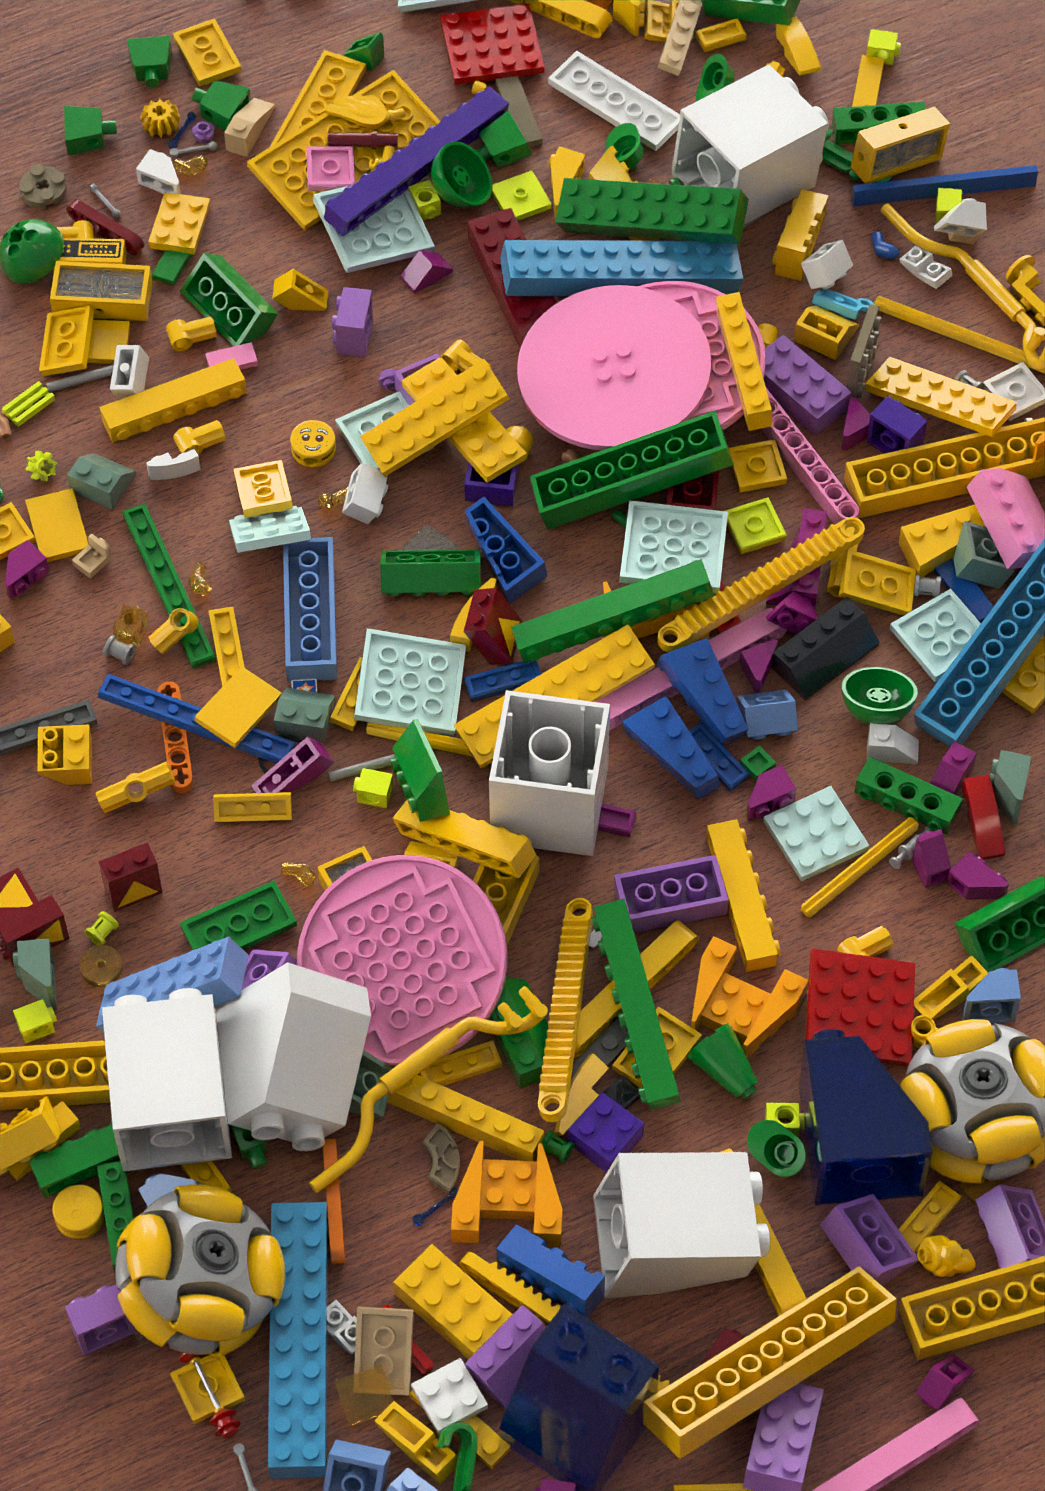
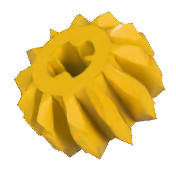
M159 99L156 103L150 100L149 106L145 105L141 113L143 129L145 132H149L152 137L156 134L160 138H162L163 134L170 136L171 131H177L178 124H180L178 108L176 105H171L169 100L162 102Z

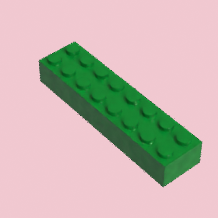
M564 178L555 223L564 232L740 244L749 199L741 189Z
M715 410L531 475L530 479L539 513L549 530L732 466L734 463L722 425Z

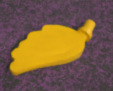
M354 94L352 97L335 98L332 104L327 105L325 108L328 115L343 118L370 129H377L388 121L392 124L396 120L406 117L403 108L387 111L384 104L373 95L364 97L360 94Z

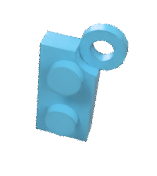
M822 288L814 294L812 303L836 312L846 319L854 320L857 319L861 311L867 312L869 304L874 305L872 301L865 298L856 300L831 289L822 290Z

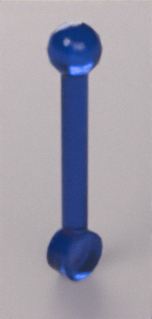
M194 112L187 114V120L175 138L169 140L168 146L170 149L177 148V142L189 123L196 118Z
M452 1188L450 1194L423 1214H416L413 1217V1223L416 1226H421L426 1217L452 1198H455L459 1189Z

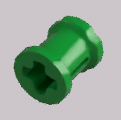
M552 1130L548 1131L542 1141L544 1151L558 1158L561 1164L568 1160L575 1146V1143L572 1141L566 1142L555 1136V1132Z

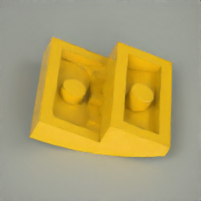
M647 0L645 4L644 40L666 42L679 0H671L670 4Z

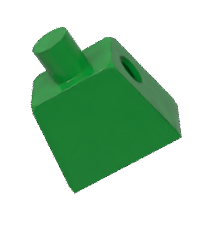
M170 36L127 39L129 57L137 81H145L147 87L154 88L159 85V80L169 77L172 58Z
M215 81L208 91L196 88L192 100L200 103L201 117L204 120L226 131L233 116L251 101L250 88Z
M64 106L65 142L68 155L102 149L104 147V135L117 134L116 120L103 121L100 108Z
M509 111L480 132L479 135L485 145L475 150L484 161L492 157L497 167H503L533 155Z
M229 1124L241 1159L245 1160L248 1158L252 1169L265 1166L267 1164L264 1152L267 1151L266 1140L255 1139L252 1137L251 1130Z

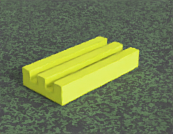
M38 381L2 408V412L19 427L55 401V396L53 393H49L46 387L43 388L42 383ZM44 396L43 399H41L39 402H37L35 405H33V403H35L37 400H39L40 398H42V397ZM26 410L24 413H22L20 416L16 418L18 414Z

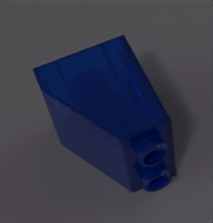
M826 1029L815 1033L811 1040H805L799 1080V1094L802 1113H804V1131L814 1205L847 1203L874 1194L877 1200L922 1197L932 1156L930 1132L926 1118L860 1036L845 1037V1033L841 1030Z
M564 1303L530 1349L500 1424L499 1437L507 1442L517 1453L557 1480L576 1483V1491H601L646 1428L643 1424V1401L655 1395L658 1391L659 1365Z

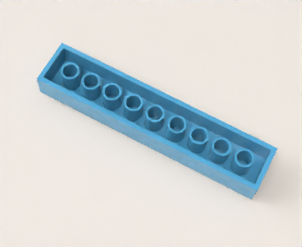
M505 240L500 256L506 296H571L596 287L612 285L637 287L663 281L696 283L716 289L727 295L739 292L743 281L737 244L701 241Z
M1045 539L914 713L915 726L951 747L954 741L963 745L1045 634Z
M271 1203L272 1237L277 1239L282 1250L286 1279L279 1304L270 1310L268 1470L270 1479L325 1478L327 1469L328 1337L327 1203Z

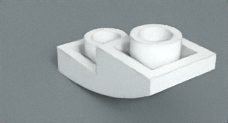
M914 246L900 258V263L906 269L936 289L953 276L951 268L934 261L932 253L917 246Z
M194 449L187 453H181L174 459L167 452L146 462L150 480L173 479L201 470L199 456Z
M335 1300L327 1307V1332L340 1346L352 1355L355 1353L357 1318L355 1316L352 1317Z

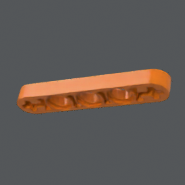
M167 681L159 685L157 692L166 695V692L171 691L173 698L181 700L180 689L176 683ZM161 721L167 763L176 783L171 785V788L179 794L187 793L193 787V776L186 730ZM172 733H180L182 735V738L177 742H172L168 739ZM177 754L185 756V760L182 763H174L171 759ZM183 771L184 784H179L178 772Z
M336 1138L325 1139V1144L323 1145L324 1170L338 1161ZM338 1177L326 1187L332 1265L346 1263L340 1182Z

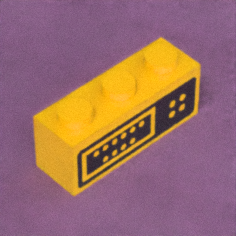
M63 238L64 248L59 261L126 265L127 253L124 239Z

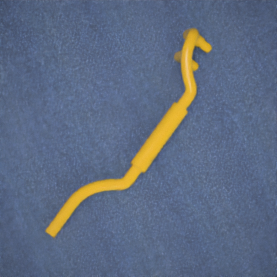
M889 203L885 204L880 210L881 213L910 242L931 253L954 258L966 268L965 273L1013 322H1018L1025 329L1022 345L1028 364L1035 370L1045 369V348L1040 358L1036 353V349L1045 340V329L1036 327L1034 321L1026 314V308L979 260H974L963 249L941 244L924 237L914 230Z
M524 986L519 990V995L531 1011L527 1016L521 1018L515 1011L511 1010L507 1003L503 1002L498 1006V1010L505 1021L496 1022L479 1017H467L452 1028L446 1027L438 1035L387 1074H384L379 1078L380 1083L370 1089L362 1098L360 1104V1128L354 1145L341 1159L309 1182L312 1189L319 1193L360 1160L369 1145L373 1132L374 1104L387 1093L392 1095L456 1046L459 1043L458 1039L470 1030L496 1035L521 1033L535 1027L546 1016L548 1012L547 1007Z

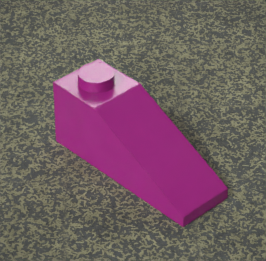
M307 736L251 786L256 793L292 792L316 779L334 761L322 743Z

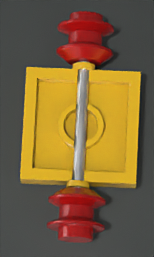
M183 1353L179 1358L180 1362L190 1364L170 1374L193 1424L195 1425L212 1417L210 1425L218 1426V1429L215 1431L217 1437L229 1438L234 1436L238 1432L241 1422L233 1420L236 1411L229 1408L244 1402L245 1397L225 1356L208 1355L201 1359L203 1354Z

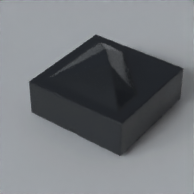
M624 1076L620 1077L603 1092L626 1110L641 1098L639 1091Z

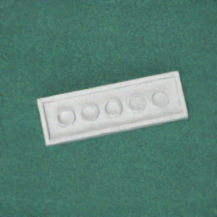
M578 51L548 78L550 86L617 127L624 123L636 125L640 142L655 151L678 130L680 114Z

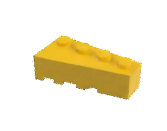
M801 189L798 198H794L791 215L787 217L785 229L781 233L777 251H775L772 264L776 265L775 275L798 281L803 280L805 273L801 263L811 256L827 212L828 195Z
M975 504L901 527L899 545L910 568L916 569V575L925 578V575L934 571L935 567L954 558L962 525L965 521L986 527Z

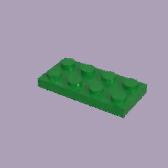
M271 881L180 922V928L192 950L228 936L243 950H246L297 926V921L275 881Z

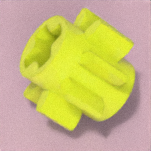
M35 451V456L27 458L29 462L28 467L25 469L33 473L31 475L32 479L38 480L40 478L41 481H48V476L56 475L55 465L58 463L51 459L52 453L45 452L43 454L42 451Z

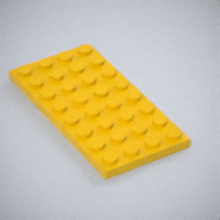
M394 70L355 94H360L364 97L373 95L384 104L387 111L403 108L406 117L396 120L395 123L391 124L388 121L380 128L370 129L343 118L328 115L325 112L247 161V167L304 231L322 220L314 204L313 195L325 192L308 191L306 147H328V132L372 133V131H377V133H398V148H395L396 152L408 146L412 139L422 136L430 126H435L441 122ZM353 147L355 183L365 173L369 174L371 172L369 168L370 160L373 159L375 161V158L381 159L384 147H377V150H372V147Z

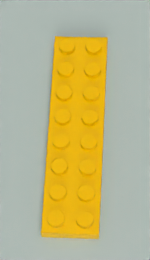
M626 625L513 691L597 702L654 669L655 664L630 626ZM505 695L454 724L455 730L480 769L493 762Z

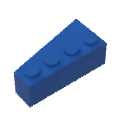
M482 497L465 510L468 526L509 604L548 576L545 562L485 497Z
M708 638L661 655L656 665L661 671L665 672L673 687L679 690L686 699L685 702L690 709L696 712L700 722L720 744L730 743L745 735L748 727Z
M666 696L622 721L625 733L640 744L643 750L651 754L665 770L667 769L673 774L675 779L698 800L720 787L717 773Z
M516 1224L496 1248L498 1264L502 1268H506L507 1271L510 1272L512 1270L518 1274L527 1286H535L541 1290L542 1295L546 1299H551L552 1303L558 1302L564 1307L565 1311L569 1312L571 1317H579L586 1321L604 1298L605 1275L598 1271L595 1275L589 1273L586 1270V1264L579 1260L575 1263L570 1262L562 1250L557 1247L551 1248V1250L546 1248L547 1244L543 1239Z

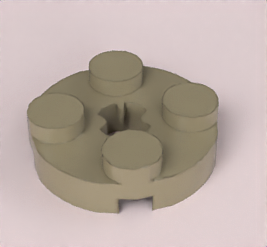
M40 164L33 165L22 176L19 183L20 193L24 202L38 209H44L46 205L52 203L54 206L59 204L67 192L64 174L55 168L43 167ZM41 185H47L48 187L39 190V186Z

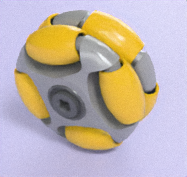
M981 1019L951 1023L927 1036L925 1044L913 1056L907 1068L905 1079L900 1085V1106L904 1110L905 1128L913 1145L919 1152L921 1151V1160L933 1170L948 1178L965 1183L982 1184L985 1179L994 1181L1012 1177L1028 1168L1033 1169L1045 1160V1045L1014 1028L996 1023L991 1025L988 1020Z
M203 1184L177 1186L173 1192L161 1196L150 1204L143 1213L134 1218L125 1227L117 1242L118 1252L115 1275L117 1289L121 1290L117 1295L120 1306L132 1325L144 1337L160 1347L168 1343L170 1349L196 1355L210 1354L212 1356H220L230 1353L253 1337L266 1315L273 1307L279 1304L286 1279L285 1261L277 1239L272 1237L268 1227L247 1205H242L241 1198L218 1187Z

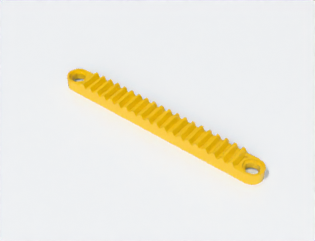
M849 517L835 525L831 524L827 530L823 529L820 534H814L812 539L807 538L803 544L799 543L795 549L792 547L788 553H782L780 558L775 557L771 563L767 562L763 568L758 567L756 572L752 571L747 577L743 576L739 582L735 581L732 586H726L722 592L719 590L714 597L708 598L707 601L701 602L698 606L694 605L690 611L686 610L681 616L677 615L675 620L664 625L659 630V647L665 652H671L690 644L855 546L864 537L865 526L863 522L858 518ZM855 527L859 532L855 535H850L846 533L845 529ZM672 634L677 637V640L673 643H668L663 637Z
M584 898L573 899L567 904L563 919L562 935L560 936V952H558L557 969L555 971L556 978H554L555 987H553L551 1013H549L550 1021H548L546 1048H544L545 1057H543L542 1074L540 1076L541 1083H539L538 1108L541 1117L547 1122H557L567 1112L593 923L591 903ZM582 908L586 910L585 914L581 916L573 915V912L577 909ZM550 1103L559 1104V1108L555 1111L545 1110L546 1106Z
M467 1252L459 1262L461 1269L471 1278L516 1309L523 1305L544 1323L549 1332L646 1399L669 1386V1380L660 1381V1374L652 1376L650 1367L643 1370L641 1361L633 1363V1356L631 1354L624 1357V1349L614 1350L615 1343L605 1344V1336L597 1338L596 1330L588 1332L586 1323L579 1326L577 1317L569 1319L568 1311L560 1313V1305L552 1307L551 1299L543 1301L541 1292L534 1295L532 1286L525 1288L523 1280L516 1282L515 1274L507 1276L506 1268L498 1270V1263L496 1261L489 1264L478 1255Z

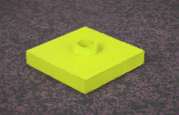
M533 171L492 185V195L500 209L512 208L517 221L552 209V204Z
M769 497L725 511L728 512L727 527L740 554L787 540V534Z

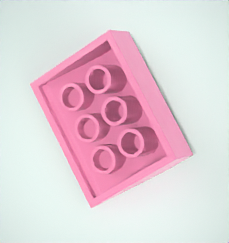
M1002 468L981 470L968 484L967 489L1007 570L1023 568L1045 539V513L1026 476Z

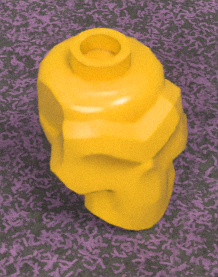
M944 1235L927 1236L922 1239L917 1251L918 1260L934 1276L953 1277L956 1273L971 1272L975 1268V1260L970 1251L962 1249L958 1242L950 1240Z

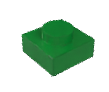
M758 746L740 759V764L750 773V776L755 781H757L759 774L776 768V762L761 746Z

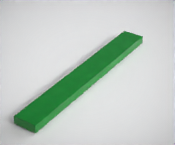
M144 503L122 511L123 518L168 616H170L173 610L178 608L188 610L196 615L146 504ZM186 615L180 620L181 627L187 623ZM198 619L197 629L179 640L192 669L216 661L215 654Z

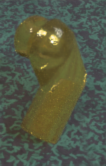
M196 156L187 162L178 158L173 161L175 170L188 175L199 173L208 164L204 156Z
M349 485L331 495L327 493L321 494L317 500L318 504L324 510H330L345 501Z
M196 562L188 583L194 592L206 596L211 591V585L206 583V580L203 578L206 566L203 563Z
M282 862V875H295L299 882L306 887L315 883L316 876L306 863Z

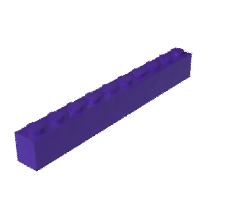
M490 86L484 91L477 92L473 99L467 103H462L451 115H445L440 123L430 126L422 136L412 139L408 146L402 150H397L386 162H380L375 170L369 174L365 173L357 183L347 186L336 198L332 197L325 204L324 220L342 236H345L408 190L409 186L415 185L430 174L433 160L444 145L454 141L469 145L478 139L483 129L508 111L509 103Z

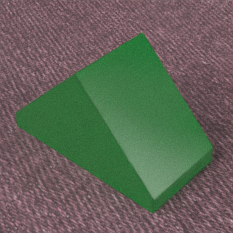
M378 32L355 40L343 56L366 63V69L373 71L385 57L383 34Z

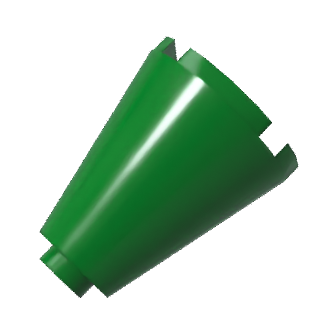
M726 1023L715 1030L716 1033L710 1037L707 1036L697 1044L687 1056L690 1061L736 1098L743 1096L744 1099H747L757 1091L755 1085L758 1083V1080L733 1028L729 1023Z

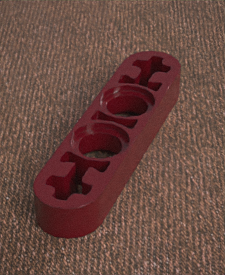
M75 199L66 208L68 215L74 221L84 220L92 223L94 233L104 239H124L126 252L129 254L137 255L144 247V242L139 235L84 202Z

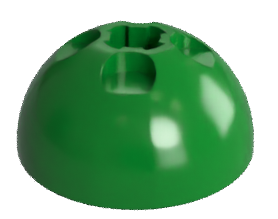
M457 141L447 143L438 151L431 168V179L437 194L445 202L458 208H474L485 203L492 193V178L483 158L469 145Z
M27 219L14 224L6 231L0 242V265L3 272L12 282L18 284L32 283L41 279L55 267L56 261H59L64 248L63 235L54 225L39 219Z
M865 667L854 670L842 682V696L847 709L857 720L867 725H870V723L892 725L901 721L912 710L918 694L915 683L908 676L899 671L884 667Z

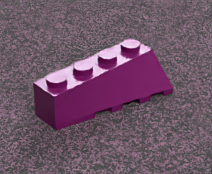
M803 508L801 524L790 548L793 547L795 549L799 543L803 544L807 538L812 539L814 534H820L826 527L827 511ZM821 566L770 595L766 600V604L778 605L789 594L795 592L810 599L815 610Z

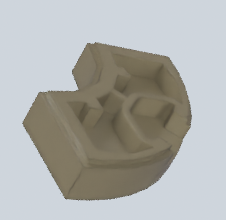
M438 1122L423 1140L422 1146L430 1153L433 1161L428 1181L450 1195L459 1178L460 1155L453 1136Z

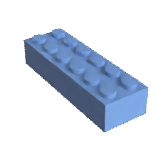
M333 537L311 538V540L283 544L285 666L287 682L302 679H317V681L338 680Z
M228 936L166 962L151 966L138 973L131 974L118 981L111 982L106 985L96 1027L104 1033L102 1007L115 1006L114 1002L126 995H141L147 999V1002L168 1000L169 995L176 990L193 988L201 991L202 995L212 994L214 1006L238 998L241 994L249 955Z

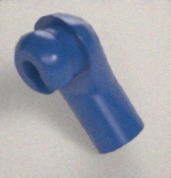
M874 232L872 234L874 252L877 256L892 260L899 256V249L884 242L882 232Z

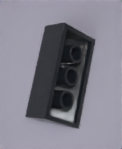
M846 597L775 650L772 658V669L806 701L876 648L880 642L865 613Z

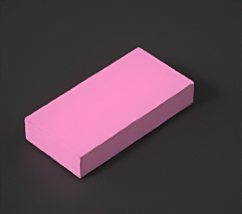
M252 342L205 353L208 367L232 358L235 359L240 370L258 366Z

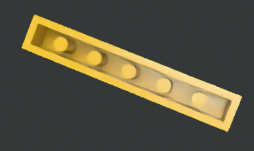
M740 292L717 296V316L748 430L773 426L772 409Z
M232 358L99 407L101 419L113 443L118 440H125L137 433L149 431L156 426L171 423L186 415H193L205 408L217 406L224 401L236 399L247 393L246 383L235 359Z
M407 800L393 817L401 835L516 878H520L537 856L532 847V842L527 836L511 833L503 827L492 826L484 820L478 821L462 812L459 814L449 809L450 814L420 822L417 814L411 813Z
M737 819L707 825L706 839L711 856L716 855L728 896V914L745 972L774 967L777 965V956L781 955L778 940H773L772 937L774 926L771 917H766L767 903L765 896L760 895L758 890L760 888L759 875L757 872L753 873L751 865H754L751 850H746L745 843H747L745 829L739 827Z
M419 1075L415 1076L392 1095L387 1093L388 1103L437 1124L439 1122L445 1128L478 1143L479 1141H484L485 1146L519 1161H536L538 1143H542L544 1138V1130Z

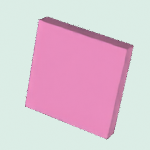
M353 146L306 147L308 191H329L355 184Z

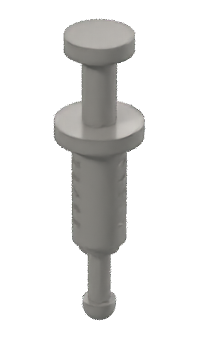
M927 826L921 834L931 831V829ZM916 834L906 845H901L898 848L899 855L889 860L893 868L899 869L903 859L911 860L913 858L916 840L921 834Z

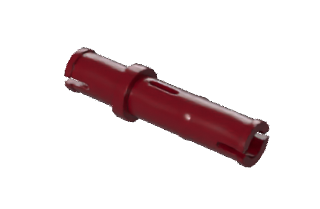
M372 131V133L328 132V147H372V150L385 146L398 148V133H377V131Z

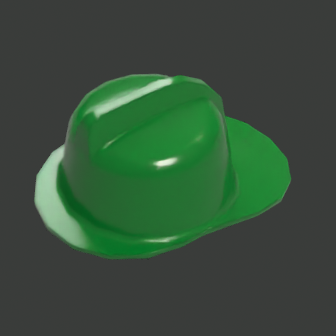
M714 54L704 64L696 92V102L734 83V71L727 64L723 55Z
M624 123L617 126L608 135L606 150L613 146L617 151L615 157L619 163L624 161L628 168L635 171L637 170V163L644 155V150L640 143V136L636 125Z
M763 1120L751 1127L747 1136V1145L750 1153L756 1160L780 1177L793 1176L802 1169L806 1160V1150L804 1144L796 1135L774 1120Z

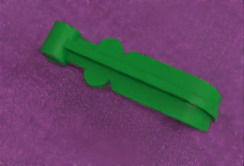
M828 129L822 151V161L843 173L849 172V177L852 180H860L861 178L851 169L853 153L827 140L833 134V130ZM892 176L886 177L884 179L872 183L890 181Z
M456 1422L448 1425L440 1433L437 1448L444 1449L448 1447L454 1432L459 1436L460 1447L452 1491H470L478 1447L477 1435L470 1425Z

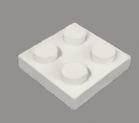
M1024 362L983 382V389L985 391L1016 402V410L1009 417V421L1045 404V388Z
M461 1358L411 1384L415 1395L438 1435L448 1425L456 1422L461 1423L488 1408L486 1400Z

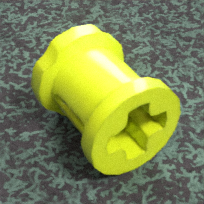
M101 911L98 914V920L91 928H87L84 933L94 944L103 946L105 943L104 939L112 930H116L119 924L110 914Z

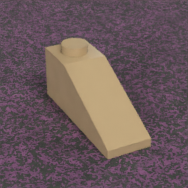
M253 98L235 114L224 132L226 151L248 157L275 109V104Z

